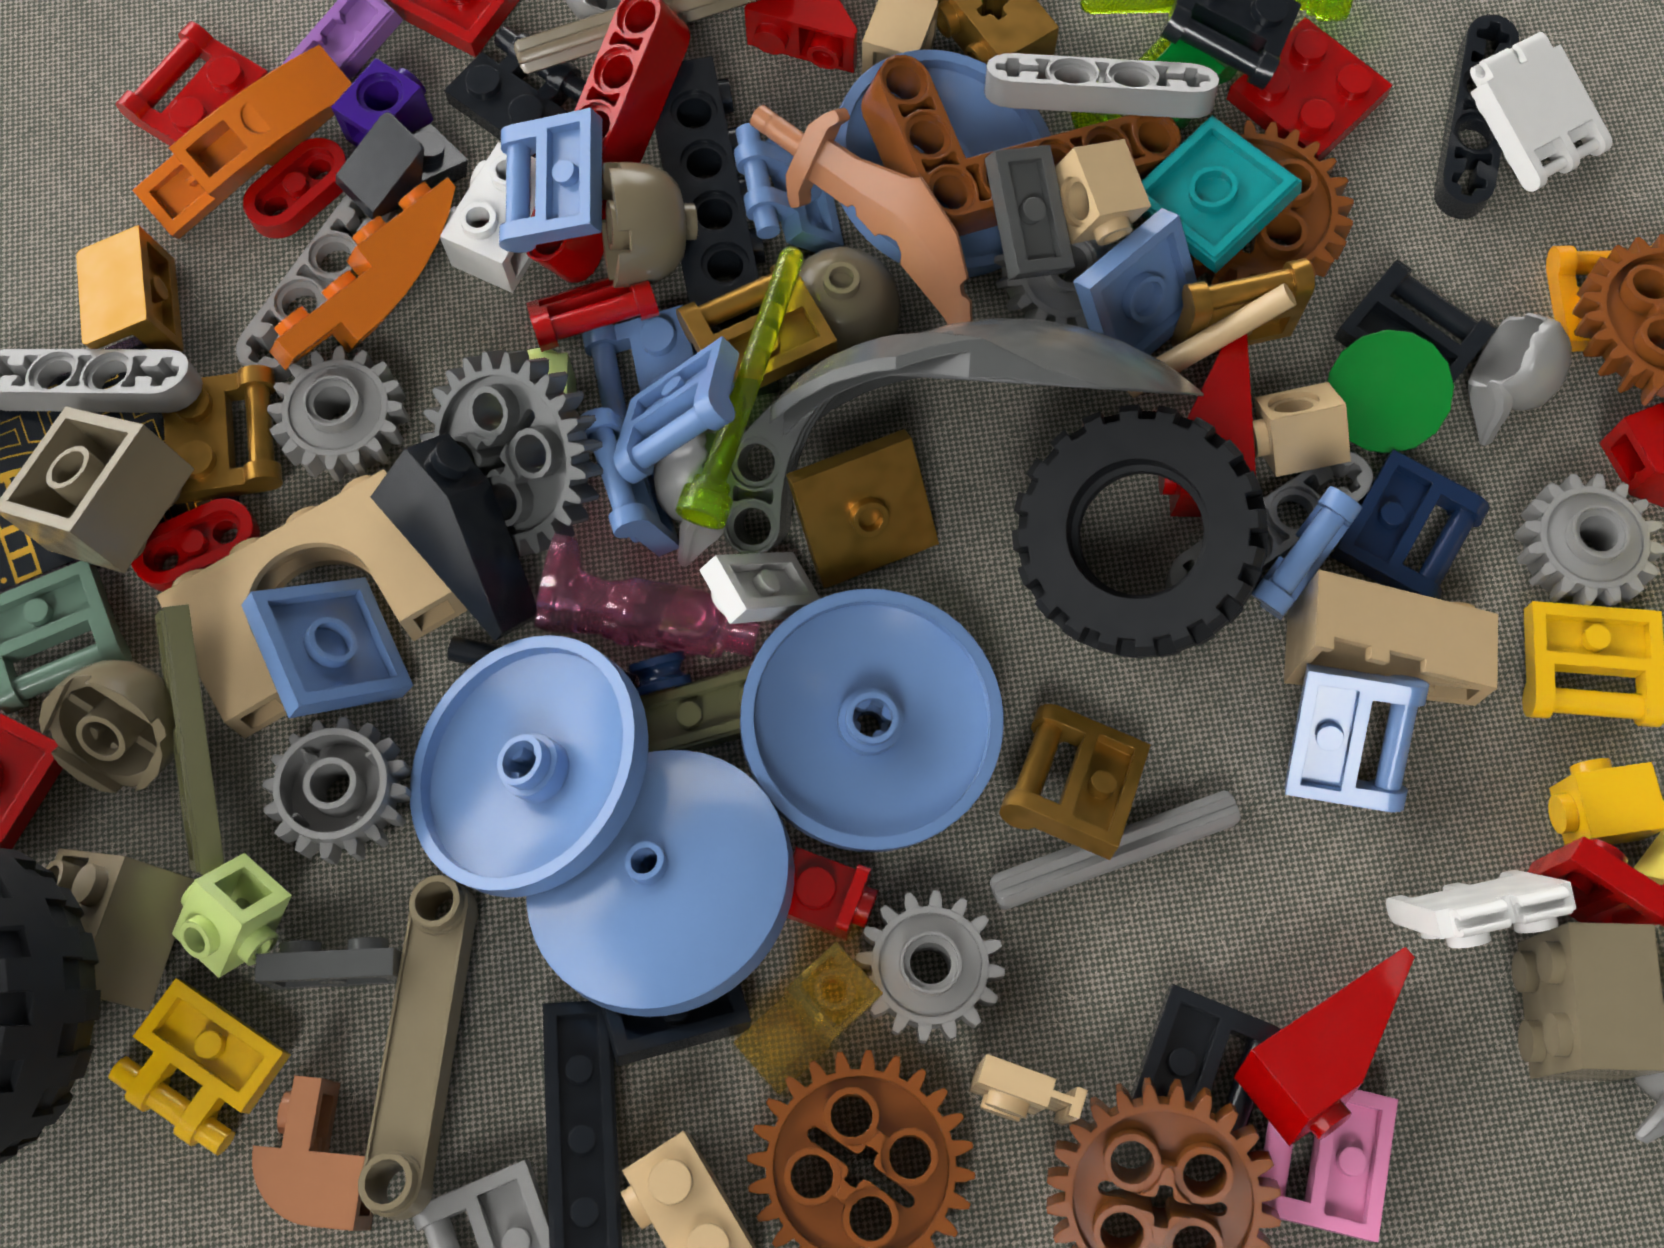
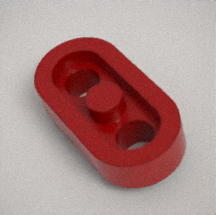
M311 138L301 142L249 186L243 198V209L258 233L274 239L291 236L343 192L336 184V174L347 161V158L342 148L336 142L326 138ZM329 172L322 179H316L319 174ZM286 209L282 213L272 216L276 211Z
M227 498L215 499L158 524L147 539L144 551L131 563V566L137 576L155 590L164 592L171 588L173 582L184 573L195 569H205L228 556L231 549L238 543L249 538L260 537V528L254 516L240 502ZM231 529L238 530L236 537L231 542L221 543V537L226 531ZM179 555V560L173 568L163 570V564L167 558Z

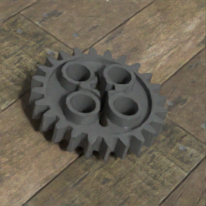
M506 349L483 352L479 356L465 357L462 359V368L448 369L445 372L449 385L433 388L432 392L441 407L424 410L423 414L435 425L433 432L420 434V439L426 441L448 432L455 442L466 450L471 460L489 479L518 557L556 548L557 542L575 536L572 525L588 521L589 515L582 506V503L597 500L599 497L596 490L587 483L589 477L603 474V468L589 461V453L602 448V442L595 439H587L585 430L596 421L595 415L579 416L576 409L585 395L582 391L565 394L564 389L568 374L565 371L548 374L549 359L545 357L529 359L528 351L526 350L507 352Z

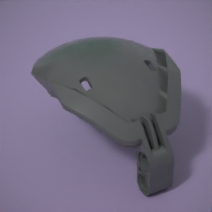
M992 318L960 322L920 333L895 334L866 341L829 356L802 374L730 448L726 462L723 515L724 536L729 545L742 554H762L780 545L787 537L791 525L792 493L786 474L797 470L801 453L816 422L831 410L863 393L891 383L916 378H936L1204 396V393L1164 362L1124 341L1083 327L1039 319ZM757 444L766 446L774 456V470L766 479L758 478L748 467L749 452ZM752 507L761 509L770 519L771 530L765 541L753 539L745 530V515Z

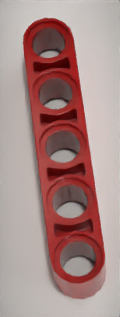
M621 0L574 110L592 108L602 118V166L603 163L608 162L641 163L690 42L689 27L663 0ZM602 200V220L605 219L607 200ZM535 207L533 209L531 217L535 216ZM602 233L538 244L534 250L526 252V254L568 283H579L590 277L599 265L604 253Z

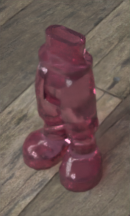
M560 533L554 534L548 550L537 597L536 608L538 610L534 624L536 629L558 634H601L603 638L612 640L614 643L622 646H643L671 652L684 651L686 655H704L706 658H721L723 650L751 657L760 622L729 624L725 615L715 606L711 594L690 586L657 582L638 577L610 581L587 573L581 566V550L577 539Z

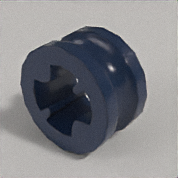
M678 651L629 665L630 674H635L639 678L640 683L636 688L639 696L692 683L691 674H685L681 669V664L686 659L685 652Z

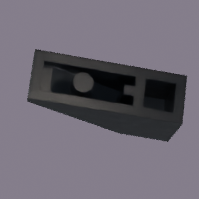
M448 432L405 448L370 498L494 641L533 621L540 611L489 479L471 460L466 450L458 445Z

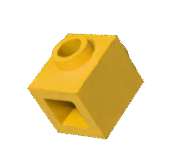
M1610 758L1583 761L1570 766L1571 775L1549 788L1551 794L1548 802L1549 818L1555 831L1562 834L1564 845L1582 836L1588 839H1598L1611 845L1641 841L1664 830V801L1652 762L1613 767Z

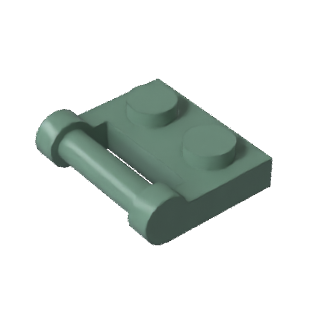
M78 561L0 594V707L6 714H12L28 707L30 698L54 689L66 677L84 666L103 660L132 661L130 649L118 628L101 577L94 564ZM92 631L95 644L17 676L13 663Z

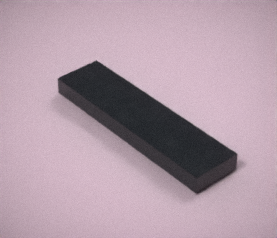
M591 1001L544 1003L542 1006L549 1248H622L614 1056L602 1008Z

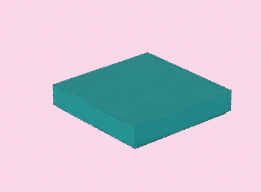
M1211 116L1142 180L1151 207L1141 216L1148 220L1161 208L1178 214L1189 253L1216 274L1301 193L1302 180L1214 116Z

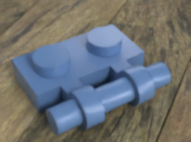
M750 123L738 126L735 131L738 146L734 150V157L738 172L745 176L748 192L744 195L743 201L748 219L754 221L757 236L760 239L776 237L780 233V221L786 243L815 253L824 249L844 246L834 198L814 184L811 189L810 204L798 208L790 207L786 190V173L794 156L769 138L766 141H761L760 132L752 127ZM769 176H771L774 187H771Z

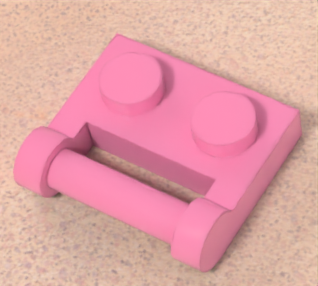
M1357 1090L1346 1103L1347 1108L1352 1112L1351 1117L1322 1140H1318L1314 1135L1304 1201L1285 1197L1293 1144L1289 1146L1268 1120L1263 1151H1269L1274 1166L1259 1177L1277 1180L1281 1196L1262 1203L1276 1209L1281 1220L1369 1242H1378L1398 1099Z

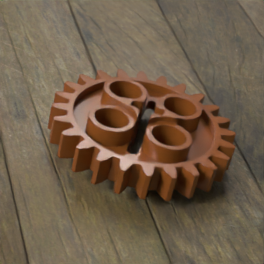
M1246 120L1242 134L1239 135L1302 180V190L1285 209L1252 239L1251 253H1244L1241 249L1216 274L1190 254L1191 260L1194 262L1193 268L1196 278L1206 272L1212 276L1210 285L1282 270L1286 262L1306 258L1310 262L1314 278L1316 275L1325 277L1334 260L1339 259L1347 243L1345 239L1354 222L1347 217L1354 204V199L1342 196L1349 182L1348 178H1330L1337 160L1329 158L1319 162L1315 158L1320 147V143L1317 141L1309 144L1304 149L1298 146L1300 131L1297 129L1293 130L1286 139L1278 137V129L1275 122L1269 124L1265 134H1257L1252 120ZM1224 123L1227 127L1232 129V127L1228 123ZM1270 238L1282 240L1287 245H1279L1273 242Z
M1660 234L1652 247L1641 237H1637L1628 250L1620 245H1616L1607 259L1600 257L1576 295L1580 297V300L1572 312L1573 315L1582 319L1574 331L1575 336L1591 339L1582 352L1585 357L1602 356L1605 360L1597 372L1598 375L1606 376L1617 373L1622 377L1617 391L1623 393L1636 386L1642 390L1641 404L1645 406L1655 396L1664 398V234Z
M872 1050L865 1051L860 1069H850L848 1060L841 1051L836 1054L835 1073L826 1075L822 1067L813 1060L809 1062L813 1083L804 1087L798 1080L790 1076L785 1079L788 1090L793 1097L788 1105L779 1100L768 1098L766 1104L778 1120L775 1126L754 1125L753 1131L759 1137L769 1142L767 1151L747 1155L748 1162L766 1168V1177L749 1185L748 1190L751 1193L769 1194L772 1203L762 1209L756 1217L758 1222L779 1218L783 1227L776 1234L772 1242L775 1248L785 1245L793 1239L800 1244L799 1248H936L930 1238L935 1231L952 1237L957 1236L958 1231L945 1215L948 1208L956 1210L970 1208L971 1204L964 1197L955 1193L954 1189L955 1183L975 1179V1172L956 1166V1156L971 1150L973 1143L965 1140H952L949 1131L955 1128L964 1117L962 1113L941 1116L938 1107L948 1093L945 1088L937 1090L929 1096L920 1091L926 1075L924 1069L921 1068L908 1081L899 1078L900 1057L896 1055L891 1059L885 1071L882 1072L875 1070ZM847 1097H856L864 1101L872 1114L870 1127L864 1134L857 1137H846L840 1134L834 1128L831 1121V1113L834 1106L840 1100ZM811 1128L820 1129L855 1155H860L865 1148L872 1150L877 1155L873 1162L875 1170L909 1192L914 1197V1204L906 1208L873 1183L864 1179L856 1188L850 1186L845 1181L849 1171L846 1164L812 1142L808 1137L809 1130ZM904 1137H913L921 1141L929 1154V1163L926 1171L915 1179H906L899 1176L892 1169L889 1161V1152L892 1145ZM808 1156H818L824 1159L830 1165L833 1172V1181L830 1189L818 1198L801 1196L795 1190L792 1182V1173L795 1165L801 1159ZM864 1197H875L882 1200L890 1212V1225L887 1232L875 1240H865L858 1237L850 1225L851 1209L858 1200Z
M1150 1077L1144 1078L1142 1098L1132 1099L1128 1090L1119 1083L1116 1085L1117 1106L1110 1109L1103 1101L1094 1096L1090 1099V1108L1094 1118L1092 1124L1081 1118L1069 1123V1129L1077 1139V1144L1063 1140H1057L1055 1143L1054 1154L1063 1163L1068 1165V1167L1048 1168L1047 1183L1056 1189L1064 1191L1047 1197V1213L1067 1217L1053 1228L1055 1243L1076 1241L1072 1248H1180L1174 1243L1176 1234L1188 1226H1199L1206 1229L1212 1235L1210 1242L1204 1248H1272L1270 1239L1259 1230V1228L1280 1227L1281 1224L1278 1211L1262 1203L1281 1196L1277 1180L1258 1177L1274 1166L1269 1151L1248 1152L1259 1139L1256 1128L1252 1124L1233 1131L1232 1129L1238 1117L1235 1105L1229 1103L1215 1114L1212 1113V1096L1210 1089L1206 1087L1202 1088L1193 1101L1190 1102L1185 1100L1180 1079H1174L1167 1097L1157 1095L1155 1085ZM1126 1141H1136L1144 1144L1150 1150L1151 1155L1144 1165L1138 1168H1125L1113 1159V1151L1118 1145ZM1199 1154H1208L1222 1162V1167L1213 1179L1196 1181L1189 1178L1183 1172L1186 1163L1192 1157ZM1102 1181H1109L1122 1189H1113L1105 1192L1100 1190L1098 1186ZM1159 1185L1172 1187L1173 1197L1167 1198L1165 1208L1152 1206L1151 1197L1157 1195ZM1222 1202L1226 1205V1209L1221 1213L1212 1212L1203 1205ZM1125 1212L1133 1215L1140 1222V1227L1131 1236L1117 1238L1110 1235L1103 1228L1104 1220L1114 1213Z

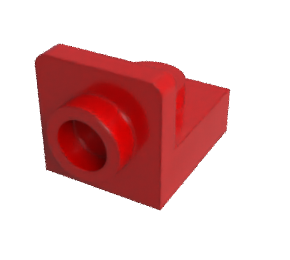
M796 847L793 855L795 866L794 889L787 918L847 941L853 924L862 928L866 927L879 890L868 887L871 879V868L858 864L857 868L854 869Z

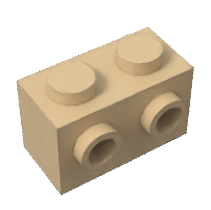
M683 1130L622 1170L630 1184L629 1187L621 1191L626 1206L642 1230L653 1224L666 1248H757L691 1134Z

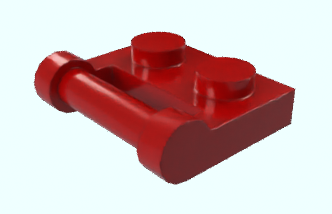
M190 21L180 31L178 36L181 41L134 92L127 90L115 103L118 110L128 120L169 146L225 102L268 74L266 69L217 41L203 27L193 21ZM198 58L206 61L205 65L161 113L153 109Z
M608 277L527 302L528 313L541 352L559 347L558 340L635 316H640L641 321L659 316L658 306L649 280L630 284V287L614 288V280H609Z
M1582 836L1532 862L1527 871L1570 881L1576 909L1572 914L1568 915L1578 922L1654 924L1655 926L1661 925L1664 927V884L1659 885L1628 865L1626 855L1607 842L1598 839H1588Z

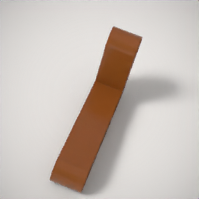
M894 55L886 59L864 94L861 103L863 118L884 167L910 177L922 176L936 199L941 200L947 205L948 208L943 206L942 208L958 231L959 236L998 226L984 160L992 152L966 158L932 78L925 66L916 58L907 55ZM1127 115L999 150L1050 145L1056 167L1074 147L1125 139L1142 181L1180 146L1181 135L1178 126L1171 117ZM913 145L918 146L924 153L917 150Z

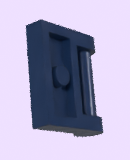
M1393 449L1373 481L1369 492L1360 505L1363 509L1340 539L1331 557L1381 585L1441 599L1443 590L1440 585L1472 527L1481 526L1490 506L1480 495ZM1437 505L1445 509L1449 517L1419 572H1416L1403 565V562L1434 506Z

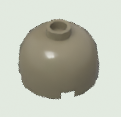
M635 162L603 163L602 200L607 201L605 219L602 220V242L609 280H614V288L630 287V284L649 280L650 284L658 283L673 274L683 260L686 240L697 239L698 220L695 204L684 203L678 183L666 171L653 165Z
M839 246L821 250L798 265L796 270L837 339V353L866 341L898 334L901 319V302L895 279L880 260L860 249ZM824 358V359H822V360H820V361H817V362H815V363H813V364L816 366L818 363H820L821 361L825 360L826 358Z
M103 660L84 666L66 677L42 702L39 717L41 732L43 734L50 728L52 737L58 745L51 754L58 764L79 782L97 790L117 793L123 786H137L135 791L145 789L174 758L173 729H175L171 696L165 688L163 678L153 670L136 662Z

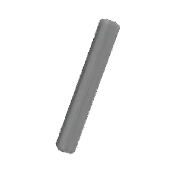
M1223 790L1125 826L1119 848L1111 860L1072 845L995 873L990 880L994 899L1001 909L1007 910L1234 827L1241 820L1239 808L1232 794L1229 791Z

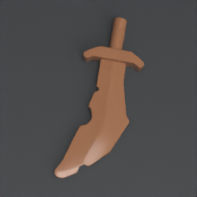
M760 105L754 111L750 119V125L794 156L786 173V190L790 207L798 208L810 204L811 189L814 184L846 207L854 206L856 216L874 236L886 235L897 242L901 252L900 265L944 317L947 325L973 321L972 300L967 296L964 289V283L969 279L958 231L922 176L910 177L862 159L834 141L840 126L850 119L846 108L832 110L821 115L807 126L805 133L781 116H778L777 113L765 105Z

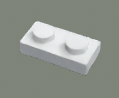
M793 552L715 555L699 570L711 590V597L715 606L725 615L729 624L787 619L802 607L820 599Z

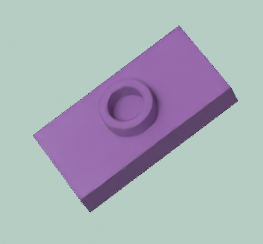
M337 0L286 58L283 64L320 45L351 80L401 24L403 19L383 0Z

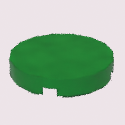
M1383 330L1360 337L1341 352L1329 372L1327 381L1346 403L1349 441L1366 451L1390 454L1393 449L1403 452L1417 448L1436 434L1450 413L1454 391L1449 364L1434 344L1412 332Z

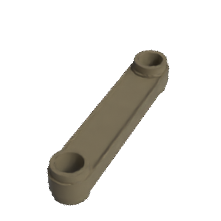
M435 875L425 878L412 890L409 898L408 922L364 1166L358 1179V1193L364 1205L373 1214L394 1221L413 1218L423 1212L430 1203L434 1192L433 1178L474 929L479 917L478 905L473 893L463 884L448 876ZM453 898V904L449 912L442 918L435 920L436 911L442 902ZM404 1170L405 1185L403 1191L395 1200L389 1202L387 1188L390 1180L396 1173Z

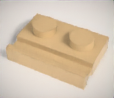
M986 1054L976 1067L969 1092L983 1097L980 1109L1002 1118L1019 1122L1020 1118L1026 1119L1027 1113L1035 1115L1044 1109L1056 1112L1053 1122L1064 1126L1080 1119L1088 1090L1076 1087L1065 1094L1053 1090L1056 1078Z

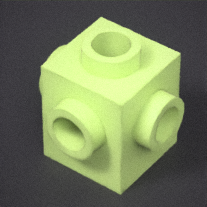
M243 853L195 879L187 888L181 898L183 908L172 935L191 956L199 959L220 978L244 962L248 966L256 964V954L269 953L273 949L279 938L275 931L292 895L246 853Z

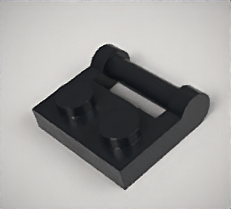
M1175 0L1159 36L1173 44H1176L1178 40L1185 42L1248 75L1247 82L1263 90L1279 65L1280 54L1302 4L1295 0Z
M1397 259L1341 325L1334 339L1345 347H1349L1360 337L1383 330L1412 332L1434 344L1448 362L1454 383L1485 346L1498 327L1483 317L1479 322L1413 278L1410 275L1413 269ZM1394 295L1398 296L1463 342L1461 344L1457 343L1392 297Z
M1172 984L1166 992L1135 1080L1131 1097L1132 1099L1142 1098L1144 1078L1150 1077L1155 1085L1157 1095L1167 1097L1174 1079H1180L1185 1100L1192 1102L1202 1088L1206 1087L1211 1091L1230 1034L1246 1042L1236 1070L1237 1073L1251 1049L1280 1031L1281 1028ZM1234 1078L1225 1105L1229 1103L1235 1105L1238 1112L1233 1131L1248 1126L1255 1105Z

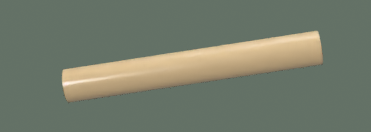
M1283 283L1156 357V359L1164 362L1177 372H1181L1296 306L1295 297L1289 287ZM1128 391V393H1129L1133 398H1135V397L1141 395L1142 393H1144V392Z

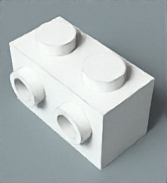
M498 142L488 159L480 161L475 167L470 179V187L459 205L450 209L440 239L451 266L513 293L533 259L528 257L526 252H509L499 246V227L506 221L507 155L501 151V143ZM532 156L530 217L535 207L536 158Z

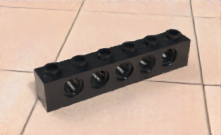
M713 56L682 61L655 126L662 169L678 183L683 202L694 203L698 220L697 239L686 240L681 266L688 302H695L697 306L759 279L756 264L766 263L763 240L757 236L756 229H749L743 198L748 191L745 177L738 178L734 157V150L738 146L735 133L737 127L727 128L725 114L734 113L728 78L717 79ZM694 125H703L699 128H689ZM702 174H714L710 178H698ZM716 223L727 225L724 228L718 230H711L706 228L709 225ZM724 274L738 276V278L730 282L715 280ZM775 299L710 329L715 334L776 306ZM776 380L735 400L779 392V382Z

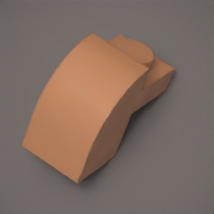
M294 1075L292 1090L286 1091L283 1094L277 1114L278 1132L284 1134L281 1148L253 1145L252 1168L258 1190L270 1208L284 1219L293 1223L309 1227L349 1231L371 1230L373 1213L364 1205L358 1193V1179L364 1166L365 1156L329 1153L340 1083L324 1078Z

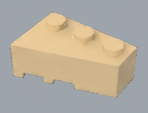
M1319 569L1287 612L1284 683L1303 685L1307 664L1384 676L1407 675L1422 679L1430 684L1427 700L1476 706L1497 689L1498 614L1477 609L1469 603L1449 602Z

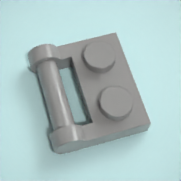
M530 1160L520 1161L430 1200V1203L423 1212L412 1218L416 1231L424 1230L430 1248H460L450 1218L464 1211H467L479 1248H549V1214Z

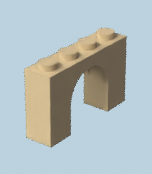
M384 469L374 475H363L353 479L343 487L341 493L318 506H308L297 510L288 517L284 525L261 538L253 537L238 543L225 558L205 569H195L184 573L173 582L171 588L156 596L162 608L189 604L198 675L223 722L244 739L287 715L241 606L250 592L283 588L299 574L315 567L346 565L357 568L374 578L399 623L413 641L468 611L370 498L387 474Z

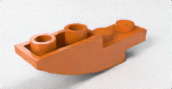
M317 45L246 87L196 124L169 147L173 155L132 191L172 237L180 239L266 164L274 166L293 148L305 141L332 118L334 113L331 106L350 87L352 82L320 45Z
M448 177L432 189L425 181L398 202V205L403 210L401 213L387 223L381 216H377L356 232L352 239L357 246L346 262L356 272L358 277L356 278L350 270L346 271L321 292L327 299L326 302L310 314L301 306L274 327V330L280 337L275 340L269 352L285 371L289 369L291 364L298 362L331 335L350 353L372 334L395 309L423 271L439 241L449 216L456 188Z

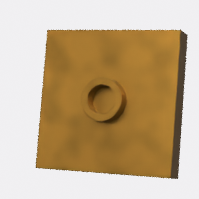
M905 429L786 474L815 571L824 589L939 544L913 441Z

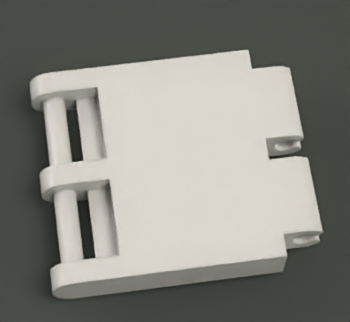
M1543 32L1518 42L1512 48H1506L1471 67L1470 74L1477 88L1470 93L1475 100L1479 112L1485 118L1501 147L1507 163L1512 167L1525 190L1534 192L1545 186L1549 176L1556 172L1568 173L1576 169L1580 164V159L1589 154L1599 156L1611 148L1612 137L1561 44L1553 48L1548 37ZM1581 140L1583 145L1576 148L1573 143ZM1549 157L1551 162L1543 166L1541 161Z
M1519 870L1502 872L1498 879L1468 885L1457 882L1444 885L1443 891L1413 898L1398 895L1386 899L1387 912L1394 924L1420 932L1423 939L1446 938L1449 948H1469L1489 943L1491 941L1490 932L1510 928L1512 923L1516 933H1535L1551 930L1559 926L1557 917L1572 914L1576 909L1570 881Z

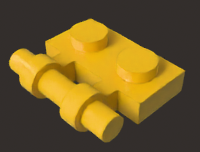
M175 978L132 1036L154 1052L143 1067L128 1056L121 1058L111 1069L108 1079L126 1091L125 1100L142 1112L152 1109L175 1126L173 1134L192 1147L199 1143L216 1156H219L228 1148L235 1137L234 1131L217 1120L219 1110L226 1102L240 1113L250 1114L291 1054L187 982ZM177 1068L202 1085L192 1101L169 1086L170 1078Z

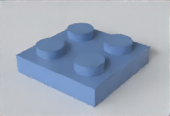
M1161 208L1073 281L1089 330L1124 341L1148 355H1151L1173 336L1183 309V286L1197 282L1180 216Z
M366 577L252 591L241 604L288 718L402 698L413 686Z

